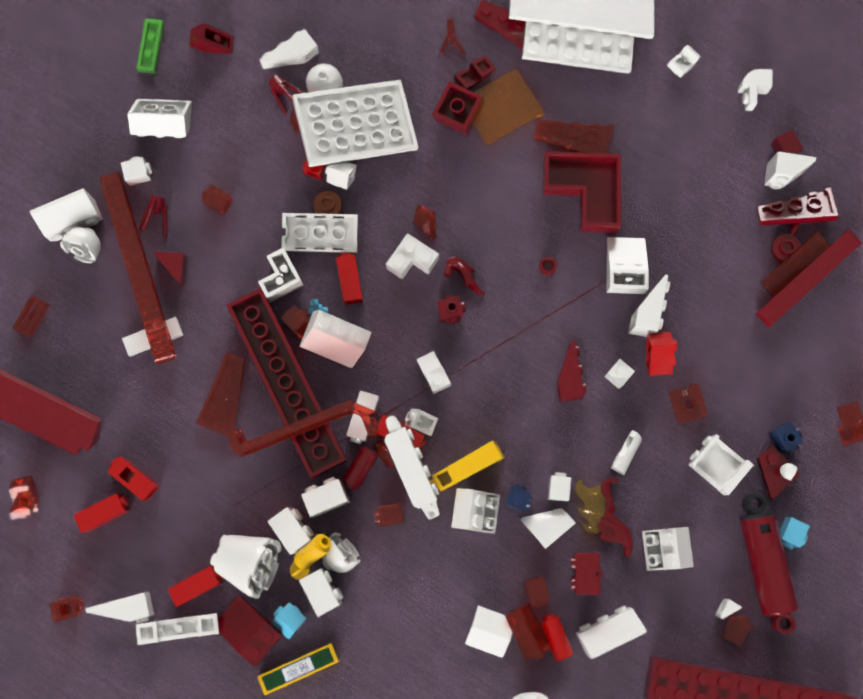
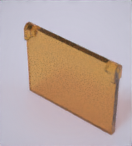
M517 69L474 92L483 96L484 105L474 125L487 146L545 114Z

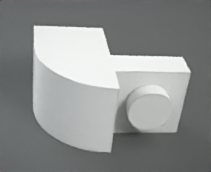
M771 69L753 70L745 76L739 85L738 93H743L742 103L745 104V111H752L757 105V94H767L772 88Z

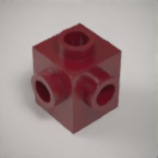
M448 295L443 297L444 300L437 301L441 323L449 322V324L460 322V319L463 318V313L466 312L464 301H460L459 296Z

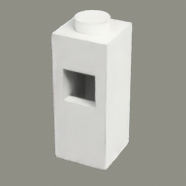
M360 391L347 431V436L350 437L351 442L361 444L362 441L367 442L380 399L379 396Z

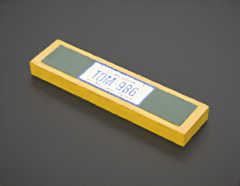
M332 643L258 675L257 678L264 695H267L339 662Z

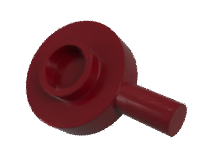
M799 223L792 224L788 234H782L772 242L771 253L777 261L789 263L800 255L801 244L795 237L800 227Z

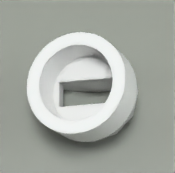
M786 463L780 468V473L784 478L792 480L798 467Z

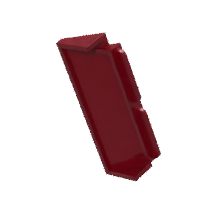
M0 369L1 419L29 433L40 436L43 440L74 455H77L82 449L88 452L99 440L101 418Z

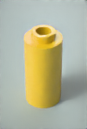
M324 534L316 535L295 553L294 562L296 566L303 570L310 568L331 550L332 544L330 539Z

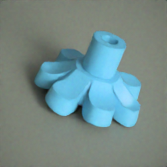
M318 299L310 301L312 308H308V314H312L316 310L328 313V308L322 307Z

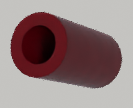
M361 446L342 479L345 481L344 486L353 491L355 488L360 489L378 454Z

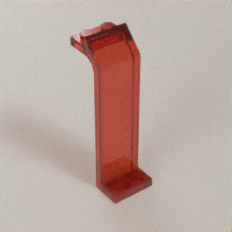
M349 400L247 441L243 430L240 431V429L234 426L225 428L234 455L240 454L242 458L350 414H356L362 418L370 439L378 437L377 432L380 429L375 420V417L378 416L375 410Z

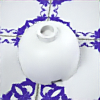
M318 64L311 68L307 74L308 92L343 88L342 76L332 65Z
M76 227L69 230L60 242L62 249L67 254L71 251L75 254V259L84 263L95 262L101 250L99 238L95 231L88 227Z
M334 532L328 537L332 548L322 557V563L328 570L345 573L353 569L360 562V560H357L359 554L347 538L342 540L339 538L341 534Z

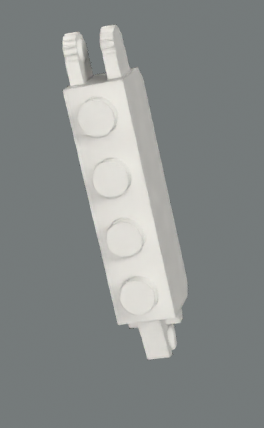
M389 416L386 419V424L390 433L386 435L384 441L413 506L422 508L429 520L440 515L436 502V495L439 494L435 483L431 484L428 478L431 476L427 465L423 466L420 460L423 458L419 447L415 448L412 442L415 440L412 430H407L406 426L402 428L397 417Z

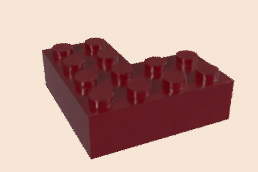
M545 152L543 158V195L580 196V232L617 233L621 227V154Z

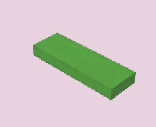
M145 18L136 68L138 72L156 74L165 25L163 20Z

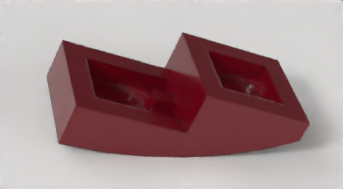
M484 55L471 62L470 67L455 74L454 80L459 86L470 90L491 75L496 68L488 57Z

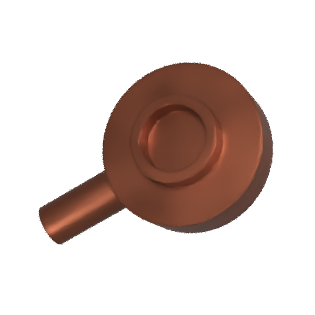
M323 191L314 200V210L316 214H340L342 210L341 199L332 191Z

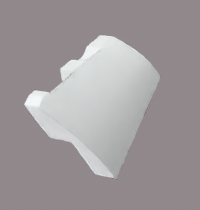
M562 508L525 516L520 519L545 549L576 524Z

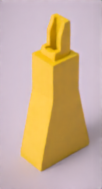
M491 441L432 475L433 479L430 482L431 484L435 483L437 489L441 492L501 461L505 457L496 441Z

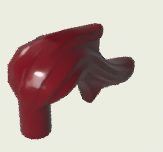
M451 257L446 261L444 276L450 277L453 269L462 276L464 288L469 287L478 295H486L473 279L472 272H475V270L469 264L458 257Z

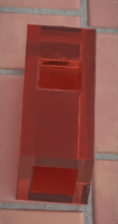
M530 603L506 614V620L525 660L533 658L536 661L545 656L544 652L550 649V646Z

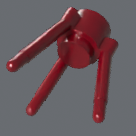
M274 75L268 82V85L272 88L270 92L274 95L283 113L287 114L278 93H284L293 102L292 95L287 91V86L298 94L303 92L289 83L286 78L282 79L280 75Z
M156 195L150 197L138 229L142 228V231L145 232L152 213L160 214V212H163V238L166 239L168 206L165 205L166 200Z

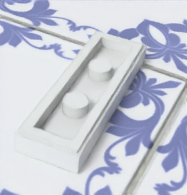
M177 317L124 337L122 340L128 356L131 357L181 337L183 332Z

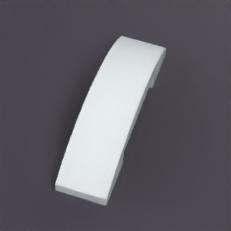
M217 613L136 624L137 645L219 634Z

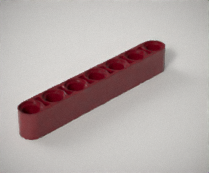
M850 229L845 231L759 309L755 315L768 328L771 327L860 246L862 242Z

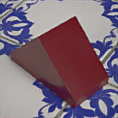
M173 252L154 253L165 268L183 286L187 270L188 258L186 255Z

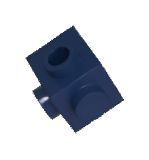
M791 421L769 432L781 453L786 451L792 453L799 449L798 445L803 442L800 430L794 427Z
M516 484L515 487L511 486L504 505L524 512L525 508L529 509L532 497H529L531 492L526 491L527 487Z

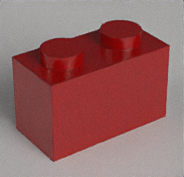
M671 332L647 334L645 365L649 376L673 374V366H676L674 351H677V341L673 339Z

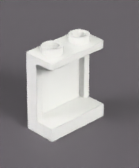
M717 434L708 435L702 442L703 447L701 450H696L690 456L691 462L688 465L723 495H730L754 464L749 460H743L718 439L720 436Z

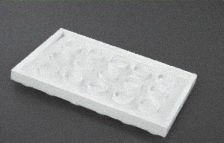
M401 80L293 94L292 96L309 167L418 149Z

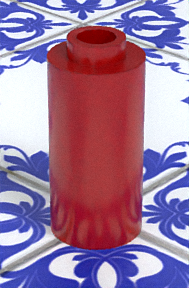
M554 613L542 617L543 621L540 624L555 661H561L574 655L559 615L554 616Z

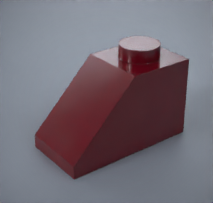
M202 23L191 29L189 47L204 53L231 54L234 36Z

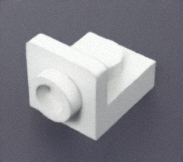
M411 409L405 417V426L432 436L438 418L419 409Z

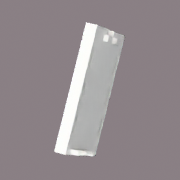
M282 213V228L286 229V236H282V248L285 251L357 253V214ZM297 216H307V218H298ZM315 248H325V250H316Z

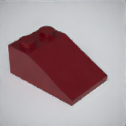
M238 595L218 619L219 633L254 668L283 636L271 624V621L241 595Z

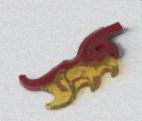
M607 478L601 485L593 488L583 486L582 479L577 481L575 486L576 494L585 504L584 509L580 507L577 509L590 522L588 526L582 524L584 530L589 533L600 532L599 539L602 541L622 544L624 546V556L632 557V547L634 545L631 533L626 525L613 515L615 505L610 493V485L619 482V478Z

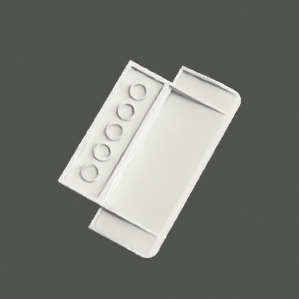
M510 0L509 19L526 21L522 59L629 74L632 68L634 37L648 39L654 37V0Z

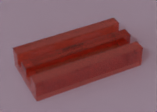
M31 295L12 328L31 338L50 305ZM35 301H36L37 304L35 305V307H34V309L32 310V312L29 314V316H28V318H27V321L25 322L23 328L21 329L20 327H21L22 323L24 322L25 318L27 317L29 311L31 310L32 306L34 305V303H35Z

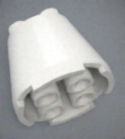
M223 535L220 539L217 553H214L211 558V565H214L215 572L246 595L256 599L260 598V593L263 590L269 589L276 576L280 564L277 563V555L281 551L280 542L267 537Z

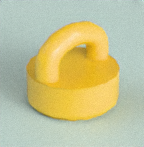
M295 562L290 567L291 576L297 580H301L310 573V568L306 570L300 569L296 566Z

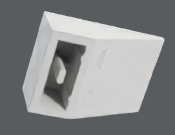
M607 237L606 293L645 294L649 289V269L645 238Z
M665 274L632 314L628 334L647 337V334L658 333V330L662 329L663 319L661 318V313L665 311L667 304L664 296L665 293H668L670 282L667 281L668 275Z

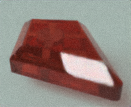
M417 205L413 223L431 239L435 240L437 238L435 211Z

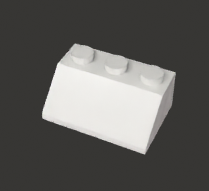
M136 99L128 112L130 135H137L139 137L155 135L159 138L165 136H174L175 138L186 137L190 130L192 101Z
M84 188L30 210L44 237L50 241L61 240L73 228L94 226L98 221L103 220L95 199Z
M316 310L312 313L299 347L353 368L365 351L371 332L326 312Z
M619 607L614 610L615 614L611 616L605 614L597 618V623L592 625L587 623L579 627L580 631L576 632L588 657L593 659L647 633L633 608Z

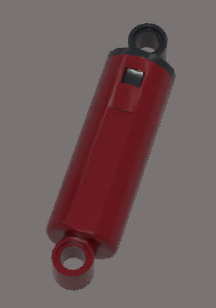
M759 493L748 494L742 500V507L747 512V515L739 516L761 613L764 616H771L770 625L775 631L790 634L796 628V621L790 613L798 610V604L775 510L765 511L767 500L763 495ZM753 498H755L758 502V506L756 509H754L751 506V500ZM782 618L786 620L784 628H781L779 623Z

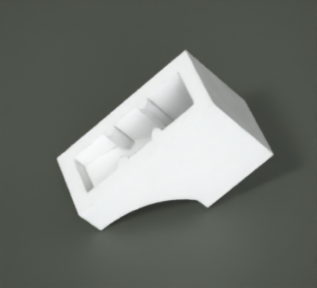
M434 351L417 359L433 394L451 386Z

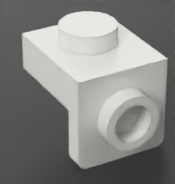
M686 45L680 54L674 57L667 66L681 78L692 69L699 60L700 55L689 45Z

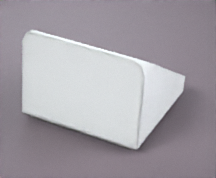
M724 598L715 616L723 619L742 607L730 599Z

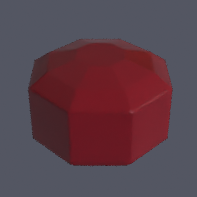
M547 256L541 259L538 269L542 275L550 276L556 272L558 264L554 258Z

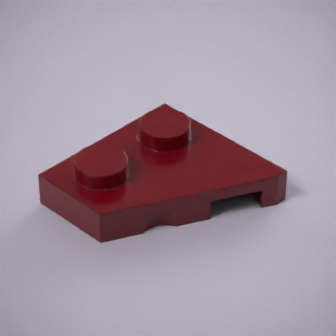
M774 445L769 446L757 457L770 499H774L800 475L796 471L792 480H788L781 475L780 468L789 462Z

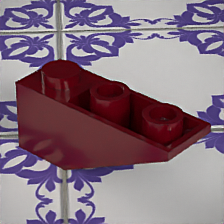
M571 340L556 383L559 403L583 399L584 394L587 393L585 382L582 383L581 380L583 367L582 364L578 363L577 356H580L579 346L575 345V340Z

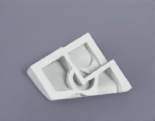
M630 431L622 449L618 452L611 466L612 470L622 475H625L642 442V438L637 432Z

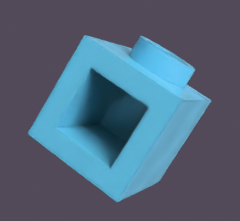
M786 517L780 529L783 546L789 549H793V547L801 548L808 539L806 534L810 526L792 517Z
M288 603L284 608L280 606L273 614L275 618L271 624L286 638L290 639L307 618L301 614L296 606Z

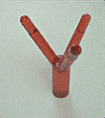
M448 19L447 37L439 53L443 54L450 40L451 46L455 42L462 55H466L455 36L454 20Z

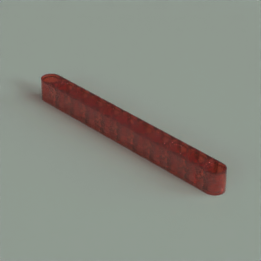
M119 171L101 176L100 182L153 358L157 365L177 359L176 352Z

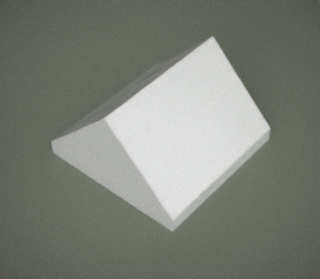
M478 605L465 644L503 658L510 643L516 619Z

